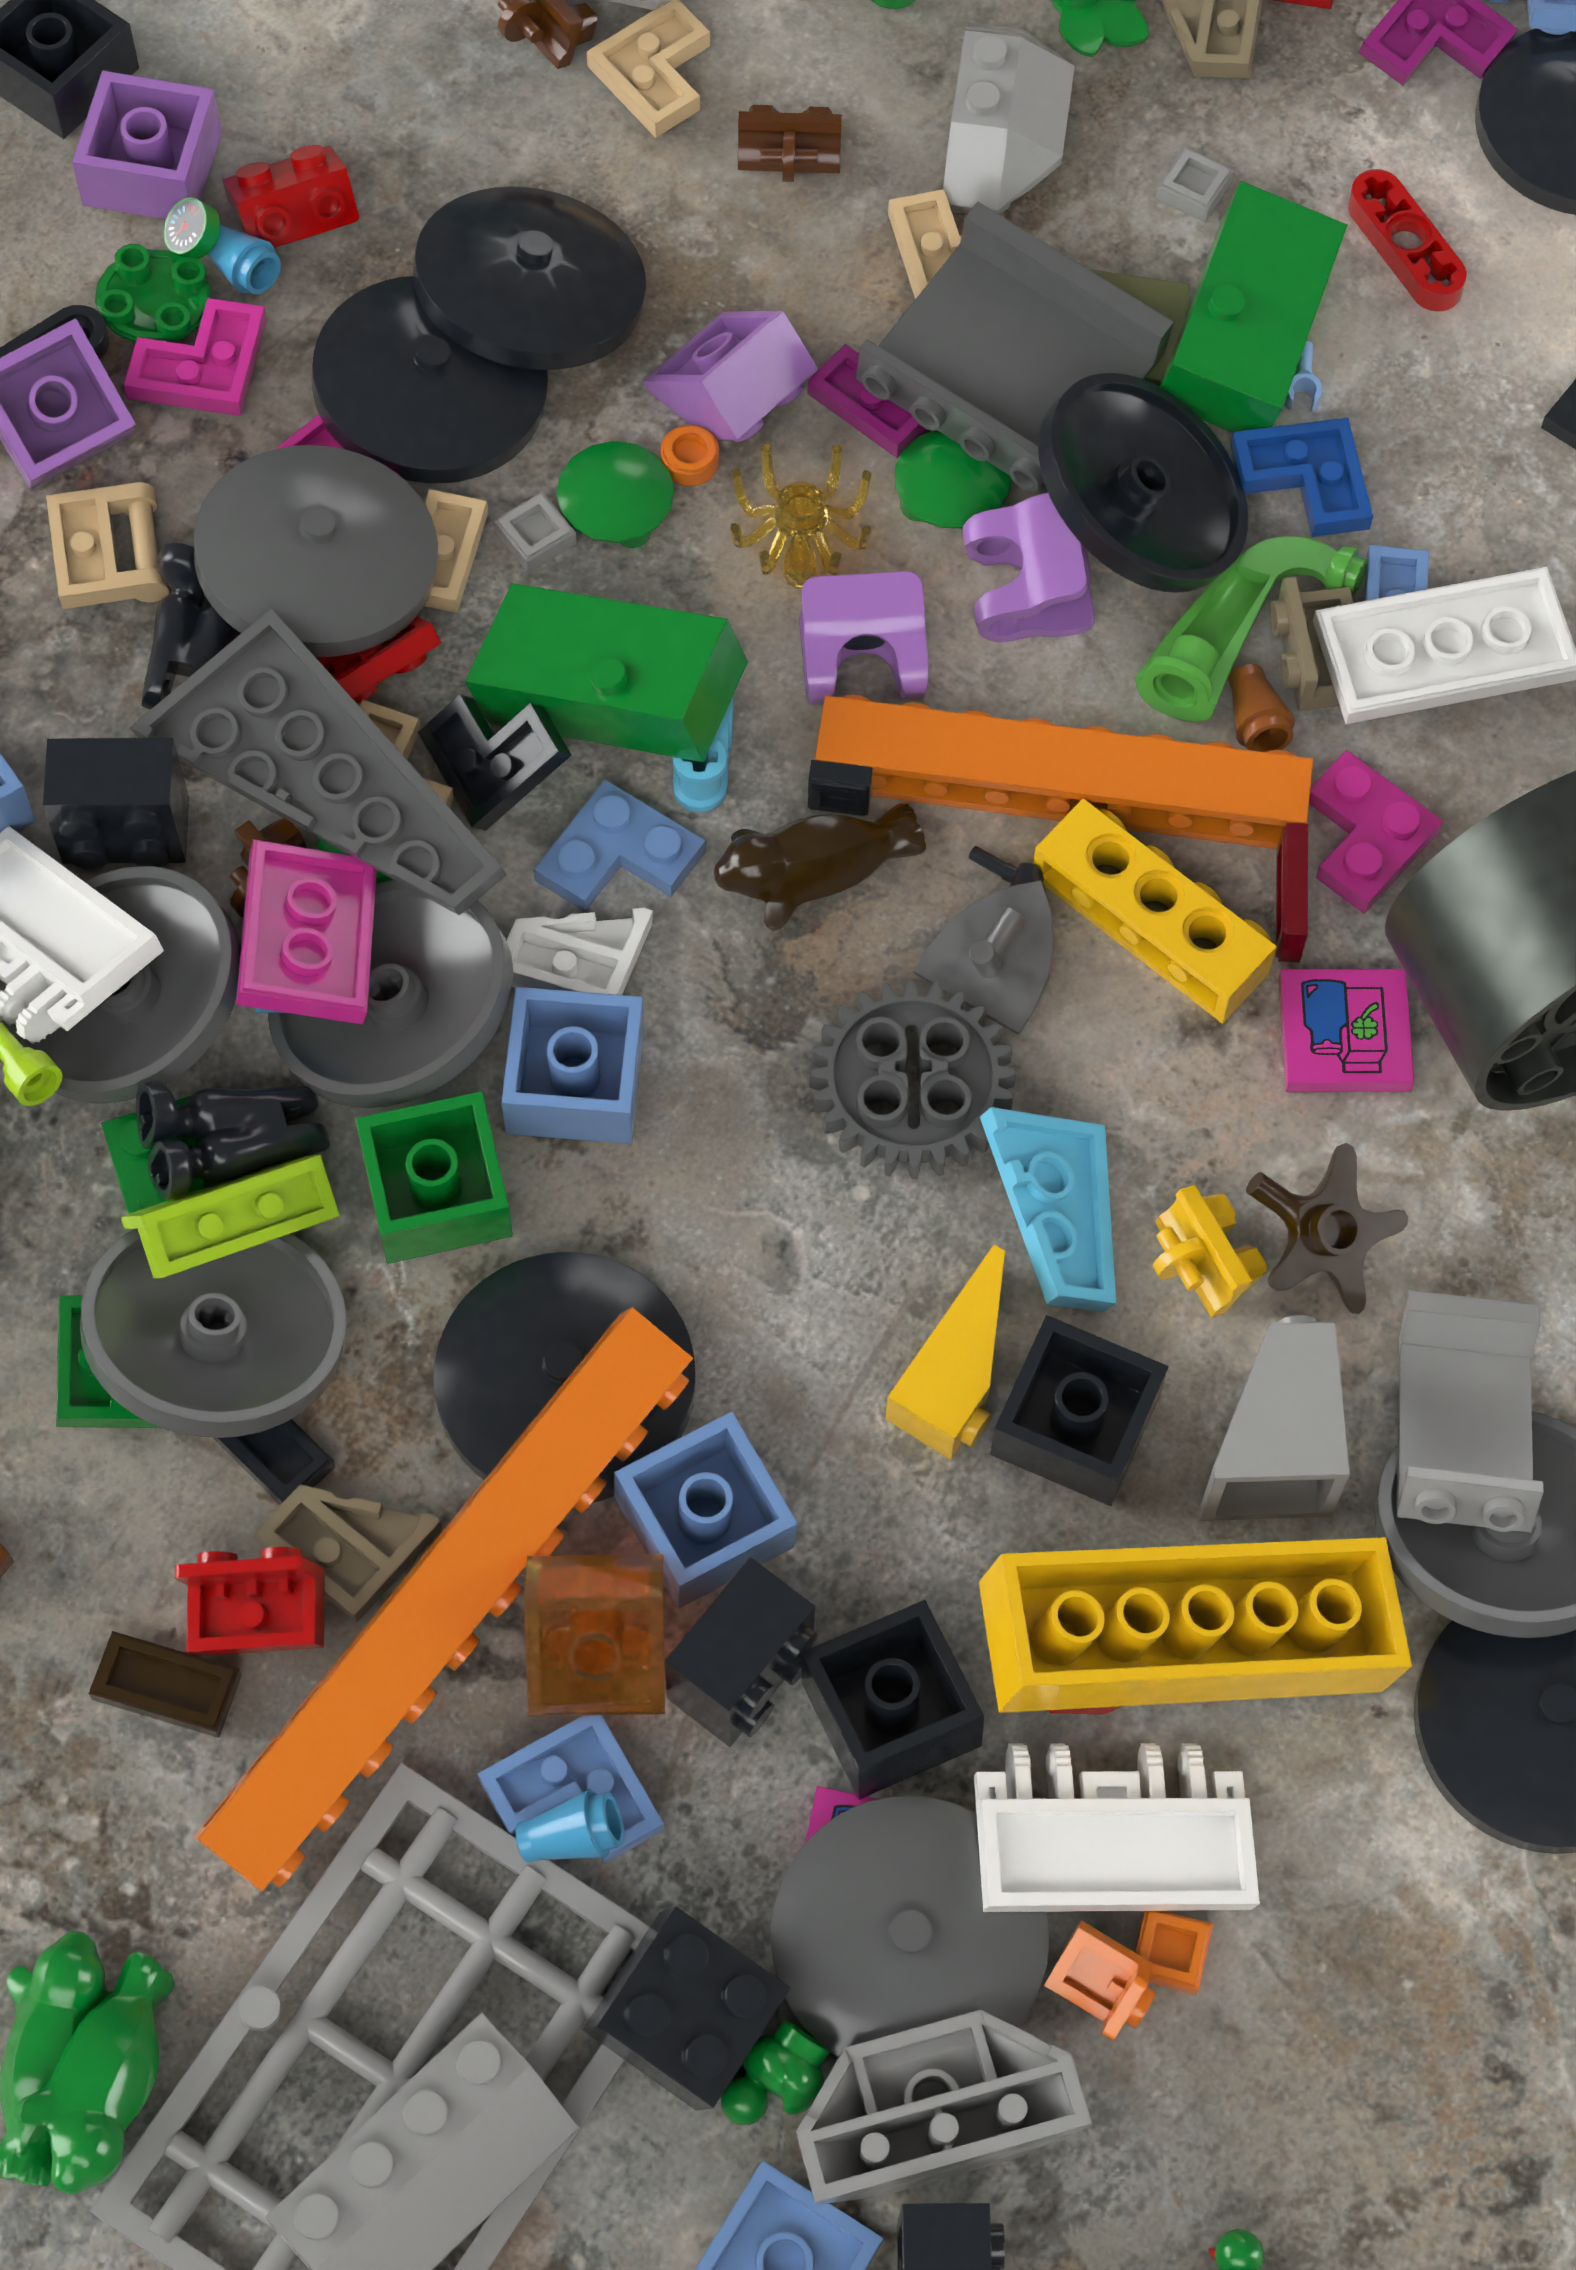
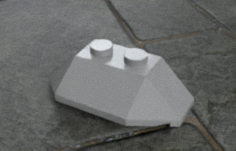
M968 23L964 31L943 184L951 211L954 213L968 214L974 205L979 202L1001 215L1010 207L1012 201L1030 191L1062 164L1075 66L1024 29Z
M977 2010L845 2047L807 2115H805L799 2125L796 2136L816 2205L882 2197L1016 2159L1092 2126V2121L1071 2053L1054 2045L1051 2046L1026 2031L983 2010Z

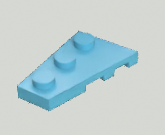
M990 1107L980 1116V1120L1046 1304L1099 1312L1107 1311L1116 1304L1105 1125Z

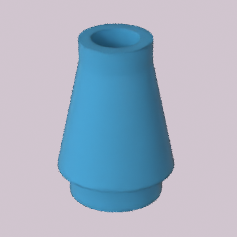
M220 222L218 240L207 256L237 291L241 293L250 292L252 294L264 293L275 283L281 269V261L275 253L273 245L266 240L232 229Z
M589 1789L532 1819L518 1822L516 1825V1841L519 1852L526 1863L551 1859L606 1858L609 1855L610 1849L622 1846L624 1828L619 1807L612 1794L609 1792L596 1794L593 1790Z

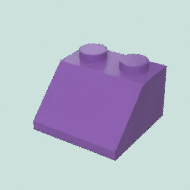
M726 311L717 316L642 382L650 393L689 425H696L707 429L717 440L740 442L751 437L762 428L764 424L762 418L774 407L785 405L798 397L804 390L802 383L817 371L818 367L783 311Z

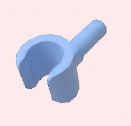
M1306 341L1297 366V372L1293 377L1284 403L1285 407L1290 410L1293 404L1294 393L1306 392L1311 396L1313 401L1311 412L1317 409L1320 401L1322 384L1319 378L1312 373L1313 343L1310 341Z

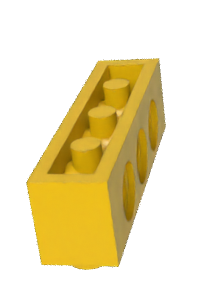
M1083 798L1035 847L1033 864L1041 869L1044 877L1043 884L1047 889L1223 1024L1269 975L1277 946L1271 942L1267 932L1256 922L1249 919L1242 920L1222 904L1220 897L1209 886L1201 882L1194 883L1175 869L1170 858L1162 850L1152 845L1145 846L1129 834L1121 820L1112 812L1106 809L1098 810ZM1112 865L1118 868L1121 873L1108 875L1100 872L1096 867ZM1150 901L1161 902L1169 910L1155 912L1148 909L1144 903ZM1206 938L1213 941L1218 947L1202 949L1196 946L1192 940Z

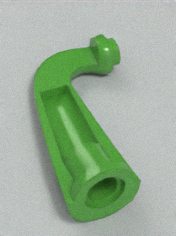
M1301 536L1275 537L1250 547L1240 554L1236 561L1203 591L1168 632L1135 676L1136 688L1142 699L1155 710L1174 719L1188 722L1207 721L1213 715L1238 653L1276 583L1288 576L1303 575L1316 578L1327 589L1350 587L1351 593L1355 594L1364 578L1367 559L1358 557V547L1343 545L1337 551L1325 543Z

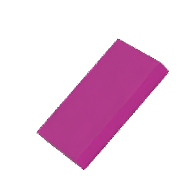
M253 839L249 855L236 1005L363 1025L368 1006L377 870L351 855Z

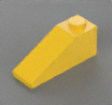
M995 1244L887 1397L885 1419L949 1460H952L963 1443L972 1448L980 1439L992 1418V1414L986 1411L990 1390L1005 1250Z

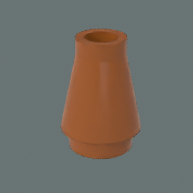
M1247 664L1238 667L1228 678L1232 691L1237 741L1246 747L1247 750L1251 751L1283 750L1293 739L1292 729L1295 725L1293 714L1266 679L1263 669L1259 665Z

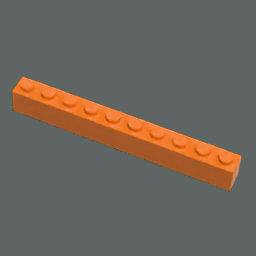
M633 1307L622 1312L193 1838L255 1889L263 1892L270 1882L280 1888L304 1860L306 1855L298 1847L313 1828L316 1827L321 1832H326L345 1810L350 1800L342 1793L355 1776L360 1772L368 1779L390 1754L394 1746L385 1739L403 1718L410 1725L413 1724L432 1702L437 1692L429 1685L443 1667L447 1665L455 1671L471 1654L480 1641L472 1632L485 1615L490 1612L498 1618L513 1602L522 1589V1586L515 1581V1578L531 1559L536 1564L541 1565L555 1550L565 1535L557 1528L573 1507L580 1513H583L600 1494L607 1482L599 1474L614 1456L622 1462L625 1461L642 1442L648 1430L640 1424L656 1404L661 1409L666 1410L680 1395L689 1382V1379L682 1372L692 1361L693 1357Z

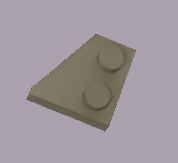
M1160 0L1194 77L1250 79L1263 0Z
M300 1484L255 1532L258 1542L265 1548H299L302 1550V1556L324 1567V1597L357 1624L442 1530L441 1521L433 1514L421 1512L420 1516L385 1509L380 1502L358 1497L341 1499L333 1495L331 1491Z

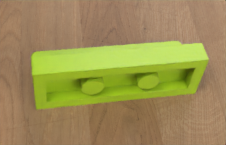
M313 1155L286 1160L183 1195L180 1198H174L121 1216L124 1229H138L153 1278H164L334 1219L340 1215L321 1155Z

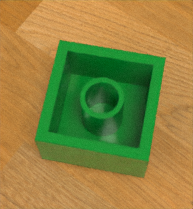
M482 1091L355 1118L387 1264L513 1237L509 1205Z

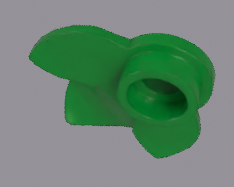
M1051 0L1053 7L1061 14L1059 32L1062 38L1073 50L1081 55L1094 57L1100 50L1103 42L1115 47H1130L1148 39L1149 30L1147 23L1134 4L1137 0Z

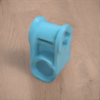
M733 697L704 762L672 757L674 798L680 806L689 811L698 813L711 811L719 807L726 798L728 790L729 749H732Z

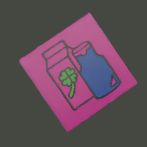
M1281 969L1278 984L1285 1092L1412 1091L1414 1070L1407 980L1404 969Z

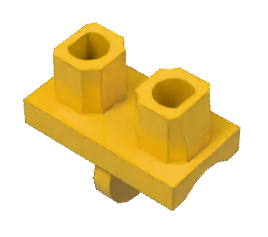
M1196 1185L1188 1186L1176 1193L1177 1199L1174 1204L1155 1220L1160 1230L1156 1238L1165 1252L1154 1261L1152 1267L1161 1280L1179 1275L1187 1291L1195 1290L1209 1316L1212 1318L1226 1313L1243 1292L1255 1286L1267 1272V1264L1257 1247L1246 1245L1237 1249L1232 1248L1225 1235L1236 1224V1212L1225 1194L1202 1197Z

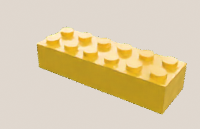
M1386 1537L1005 1553L997 1558L978 1582L999 1713L1379 1693L1387 1689L1412 1667Z

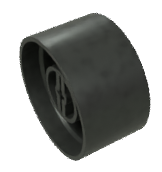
M1576 771L1552 780L1511 801L1450 842L1430 859L1406 884L1392 904L1386 918L1385 935L1477 1101L1489 1109L1501 1111L1529 1109L1576 1096Z

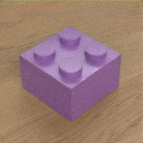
M102 71L72 161L82 204L95 208L166 219L170 210L180 200L192 197L201 201L222 135L214 89Z
M76 318L0 358V439L29 490L134 434L136 424Z

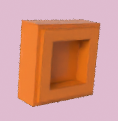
M1144 1911L1135 1953L1153 1963L1149 1983L1197 1995L1213 1923L1168 1911Z

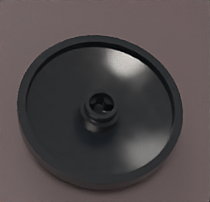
M1535 28L1507 44L1488 67L1481 84L1475 110L1477 136L1480 146L1493 169L1513 189L1540 205L1576 215V31L1554 35Z
M509 186L482 189L460 196L445 204L428 219L418 237L413 262V283L417 298L427 316L443 333L476 355L504 365L525 369L556 370L572 368L594 362L610 354L621 346L635 329L641 315L646 291V275L641 257L628 236L613 221L596 209L574 198L530 187Z
M413 276L385 280L352 295L331 314L317 338L313 354L312 392L316 408L326 428L344 449L378 461L397 473L404 480L421 483H452L490 473L506 464L523 450L536 432L543 415L548 383L547 370L518 368L494 362L476 355L454 342L430 320L423 310L414 289Z
M1100 373L1085 377L1074 383L1051 405L1042 421L1038 441L1039 462L1044 483L1057 512L1077 540L1101 563L1138 585L1162 592L1180 593L1197 590L1208 585L1236 561L1243 549L1248 531V508L1245 492L1228 452L1210 427L1190 407L1168 391L1151 382L1118 373Z
M555 1252L527 1257L513 1262L483 1279L464 1297L450 1316L442 1332L434 1362L433 1380L438 1412L444 1431L454 1450L476 1475L485 1480L622 1312L633 1307L693 1357V1359L682 1372L689 1379V1382L680 1395L666 1410L661 1409L656 1404L640 1425L648 1430V1433L638 1447L623 1462L614 1456L599 1474L607 1483L592 1503L614 1497V1472L681 1438L693 1409L696 1383L694 1351L684 1321L672 1302L653 1282L629 1266L606 1257L581 1252Z
M1452 1620L1441 1632L1427 1655L1421 1668L1414 1697L1415 1735L1421 1757L1431 1779L1447 1802L1469 1823L1485 1834L1503 1843L1534 1852L1552 1854L1576 1853V1630L1549 1637L1516 1638L1478 1631Z

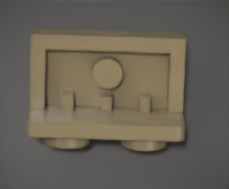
M1296 577L1283 578L1278 600L1271 601L1270 623L1273 635L1275 637L1283 636L1286 650L1281 656V672L1284 686L1286 689L1294 688L1299 711L1340 706L1314 628L1313 618L1315 610L1352 604L1350 587L1299 592Z

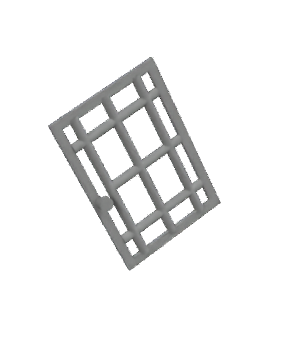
M400 1763L89 2212L172 2270H226L177 2235L210 2187L272 2228L265 2216L282 2199L235 2168L228 2161L309 2042L376 2086L332 2151L333 2153L424 2067L495 1960L561 2003L559 2009L525 2058L544 2082L583 2021H588L603 1999L601 1994L630 1950L634 1952L650 1926L550 1860L526 1863L519 1852L515 1837L403 1763ZM409 1803L430 1818L399 1862L379 1849L378 1846ZM452 1833H455L518 1875L488 1921L423 1878V1875ZM363 1871L383 1885L203 2146L182 2131L250 2031H265L272 2028L278 2022L282 2008L277 1992L355 1879ZM541 1891L607 1934L578 1980L511 1937ZM408 1901L472 1945L394 2061L391 2062L326 2017L404 1903ZM603 2044L600 2045L562 2103L563 2108L579 2129L488 2216L454 2270H489L620 2070L625 2062L623 2058ZM166 2155L187 2171L156 2217L152 2219L132 2205V2202ZM276 2234L253 2270H287L297 2255Z

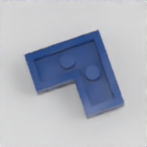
M1348 417L1233 432L1230 446L1245 494L1300 487L1312 537L1370 530L1373 514Z

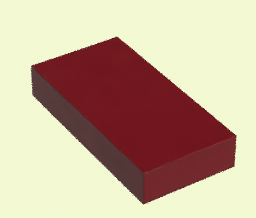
M1286 823V827L1282 829L1276 852L1277 948L1275 957H1278V962L1300 963L1308 936V824Z

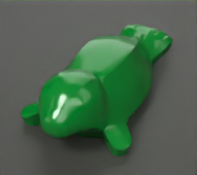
M81 1931L69 1932L46 1948L38 1957L32 1973L24 1966H17L8 1975L7 1986L16 2005V2018L5 2046L0 2071V2101L7 2131L0 2142V2179L12 2180L16 2178L19 2182L32 2186L48 2187L50 2184L52 2152L50 2135L46 2126L25 2124L15 2117V2109L20 2100L46 2086L78 2025L95 2006L113 1993V1991H107L105 1970L97 1953L95 1942Z
M136 1951L128 1956L113 1993L95 2006L78 2025L46 2086L20 2100L15 2109V2117L25 2124L46 2126L50 2135L52 2152L50 2177L57 2190L64 2194H78L107 2181L116 2172L123 2156L124 2132L141 2111L156 2081L159 2066V2044L153 2010L170 1995L175 1981L172 1974L168 1970L162 1969L158 1961H155L153 1957L146 1956L142 1952Z

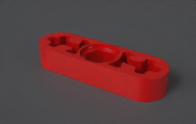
M1380 169L1367 170L1359 174L1352 184L1348 202V211L1352 219L1417 304L1430 311H1445L1453 308L1461 299L1467 277V271L1463 262L1395 175ZM1370 194L1373 199L1367 201L1365 198L1366 195ZM1383 197L1386 199L1384 207L1378 200ZM1401 231L1412 232L1421 239L1422 245L1414 249H1405L1396 245L1391 236ZM1430 274L1436 280L1431 284L1428 282ZM1447 279L1449 284L1445 287L1441 281Z

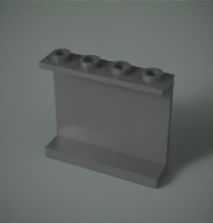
M977 202L965 216L959 246L878 346L868 339L862 344L859 352L856 380L861 382L865 389L873 396L882 400L888 399L911 413L913 418L924 428L933 431L938 430L960 444L962 449L972 458L978 461H987L1010 475L1014 483L1023 490L1044 494L1048 493L1041 473L1038 441L1042 421L1051 405L1074 383L1091 375L1118 373L1145 380L1164 356L1174 322Z

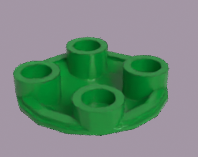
M128 244L117 250L115 262L106 268L97 282L95 304L98 312L103 316L106 325L122 338L136 343L137 337L174 342L183 339L200 327L207 298H211V288L207 281L205 266L199 259L182 257L167 250L146 249L139 244Z
M938 430L919 435L903 449L895 465V489L900 498V509L903 515L909 520L923 521L939 528L963 529L966 521L973 515L1002 508L1011 490L1010 475L987 461H978L972 458L962 449L960 444Z
M610 441L591 445L573 456L560 473L556 495L560 514L574 531H578L593 540L620 543L626 548H637L647 543L650 539L651 531L658 528L671 511L675 489L669 469L655 453L638 444Z

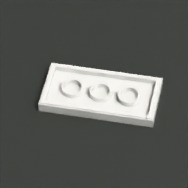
M1547 567L1315 610L1313 618L1314 628L1345 724L1576 680V648Z

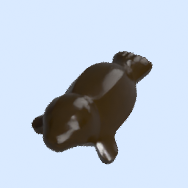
M908 803L895 805L875 822L851 816L829 814L801 818L767 834L750 829H740L732 834V842L715 865L714 879L718 886L725 891L739 893L764 901L766 903L765 925L771 931H778L784 927L794 910L802 903L831 896L858 885L871 876L887 859L916 856L924 853L926 850L925 837L921 826L916 822V814Z

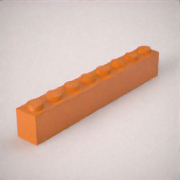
M860 695L824 697L815 760L873 767L871 797L1061 821L1084 798L1098 810L1106 809L1116 815L1124 824L1126 830L1270 849L1278 848L1282 829L1286 827V823L1307 824L1313 758L1298 757L1286 750H1270L1267 752L1236 749L1234 746L1224 742L1197 744L1175 741L1173 738L1162 734H1149L1143 737L1114 733L1112 730L1101 726H1089L1081 729L1053 725L1051 722L1039 718L1019 721L992 717L988 713L977 710L957 713L934 710L927 705L914 702L902 705L872 702L870 699Z

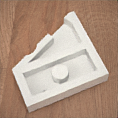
M636 908L632 909V918L596 921L595 912L570 914L562 919H551L546 916L516 919L507 938L513 962L512 987L622 995L651 929L653 910Z

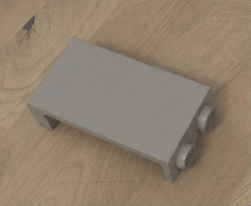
M1409 1290L1399 1330L1397 1517L1422 1520L1431 1524L1452 1523L1486 1527L1499 1532H1532L1544 1492L1543 1481L1533 1480L1531 1356L1541 1325L1540 1305Z

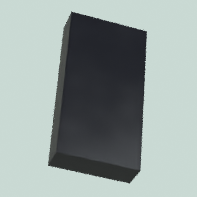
M292 1419L255 1434L213 1438L280 1505L300 1484L315 1487L336 1468L334 1460Z

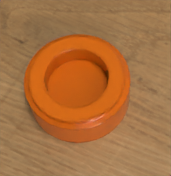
M696 425L680 426L671 430L661 443V461L669 469L673 482L684 486H696L709 481L716 474L719 467V444L715 436L707 429Z

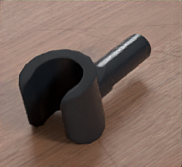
M975 846L969 854L970 860L1000 876L1001 879L1010 882L1009 887L1040 880L1043 884V873L1033 863H1021L1016 867L978 846Z

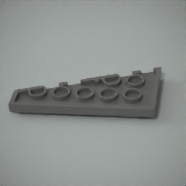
M272 608L130 727L131 731L138 738H173L178 758L183 763L457 915H461L507 875L496 859Z

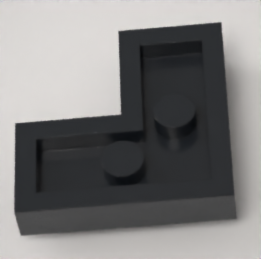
M459 694L418 731L447 785L453 788V795L471 827L484 831L489 829L572 756L545 708L531 703L494 734L474 698Z

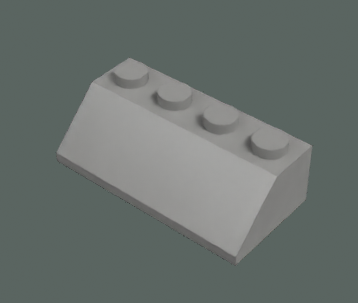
M481 2012L265 2217L270 2226L310 2270H433L554 2154L579 2127L532 2066Z

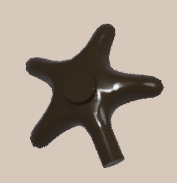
M1348 1143L1341 1144L1335 1148L1322 1181L1310 1195L1301 1196L1291 1193L1264 1173L1259 1172L1255 1174L1247 1185L1246 1193L1275 1212L1284 1221L1288 1231V1242L1284 1253L1268 1277L1269 1286L1276 1291H1286L1307 1277L1323 1271L1335 1283L1348 1311L1360 1314L1365 1309L1366 1304L1363 1278L1366 1253L1379 1241L1396 1235L1406 1228L1409 1218L1406 1212L1397 1209L1373 1213L1362 1209L1357 1194V1155L1354 1147Z

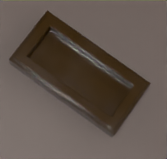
M112 1631L88 1694L94 1701L219 1738L242 1674L239 1668Z

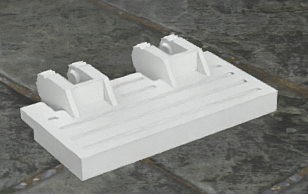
M8 826L0 833V979L7 984L4 991L0 990V1021H4L9 1026L15 1024L16 1033L32 1044L34 1042L40 1043V1040L46 1039L47 1034L51 1035L60 1026L69 1031L164 950L156 934Z
M1008 1743L1005 1753L1006 1773L976 1772L974 1774L983 1912L1252 1910L1260 1904L1250 1798H1245L1243 1771L1213 1772L1211 1774L1213 1798H1207L1205 1767L1203 1765L1204 1757L1201 1745L1181 1743L1177 1758L1180 1798H1166L1163 1757L1160 1745H1156V1743H1140V1748L1137 1752L1138 1771L1081 1772L1079 1774L1081 1799H1074L1069 1745H1065V1743H1050L1046 1755L1045 1765L1049 1799H1033L1031 1761L1027 1745L1023 1743Z

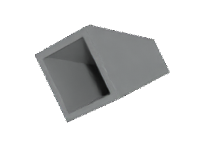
M1295 1315L1282 1318L1277 1324L1268 1325L1214 1463L1199 1508L1200 1521L1332 1517L1350 1476L1336 1322H1317L1316 1318L1312 1316Z

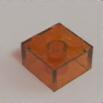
M664 1554L527 1556L524 1613L528 1716L665 1714Z

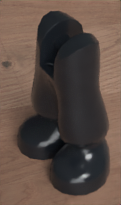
M182 543L164 545L160 549L156 567L158 573L171 589L172 594L163 597L159 601L155 617L153 645L141 703L142 707L149 710L171 693L176 674L190 677L241 634L228 624L212 606L202 610V604L206 596L199 584L195 570L194 547Z
M160 1081L141 1083L136 1094L137 1127L143 1149H152L148 1158V1171L154 1188L165 1200L180 1198L188 1192L193 1178H201L207 1182H220L269 1164L309 1156L329 1149V1134L322 1123L314 1122L289 1126L286 1123L314 1112L319 1104L317 1095L307 1086L258 1089L210 1088L195 1092L184 1105L179 1106L176 1104L174 1095L166 1084ZM180 1140H195L200 1143L188 1147L186 1143Z

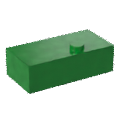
M1240 181L1221 219L1159 387L1185 403L1203 421L1232 433L1272 427L1285 403L1348 224Z
M511 583L465 679V683L490 724L505 726L531 703L545 708L561 737L704 762L748 661L729 620L726 618Z

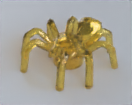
M764 443L761 447L764 483L768 495L776 499L777 504L755 508L745 495L740 469L735 468L732 470L735 498L744 512L752 518L774 514L773 517L769 518L747 536H743L739 525L732 523L730 531L734 545L738 548L752 546L773 528H779L769 553L767 550L759 552L760 568L763 575L770 574L776 567L787 536L791 537V540L785 552L782 574L788 585L798 589H802L803 584L809 578L816 577L818 574L816 555L810 541L812 536L815 539L826 571L832 576L837 575L839 572L842 554L836 551L831 554L822 530L823 528H827L849 548L856 550L866 548L871 534L870 526H864L858 538H854L835 521L828 518V515L843 519L853 518L867 500L871 472L864 470L857 497L847 509L825 505V500L834 496L838 485L843 452L840 445L832 446L830 470L825 488L822 491L817 486L808 482H794L780 490L777 487L773 471L772 445Z

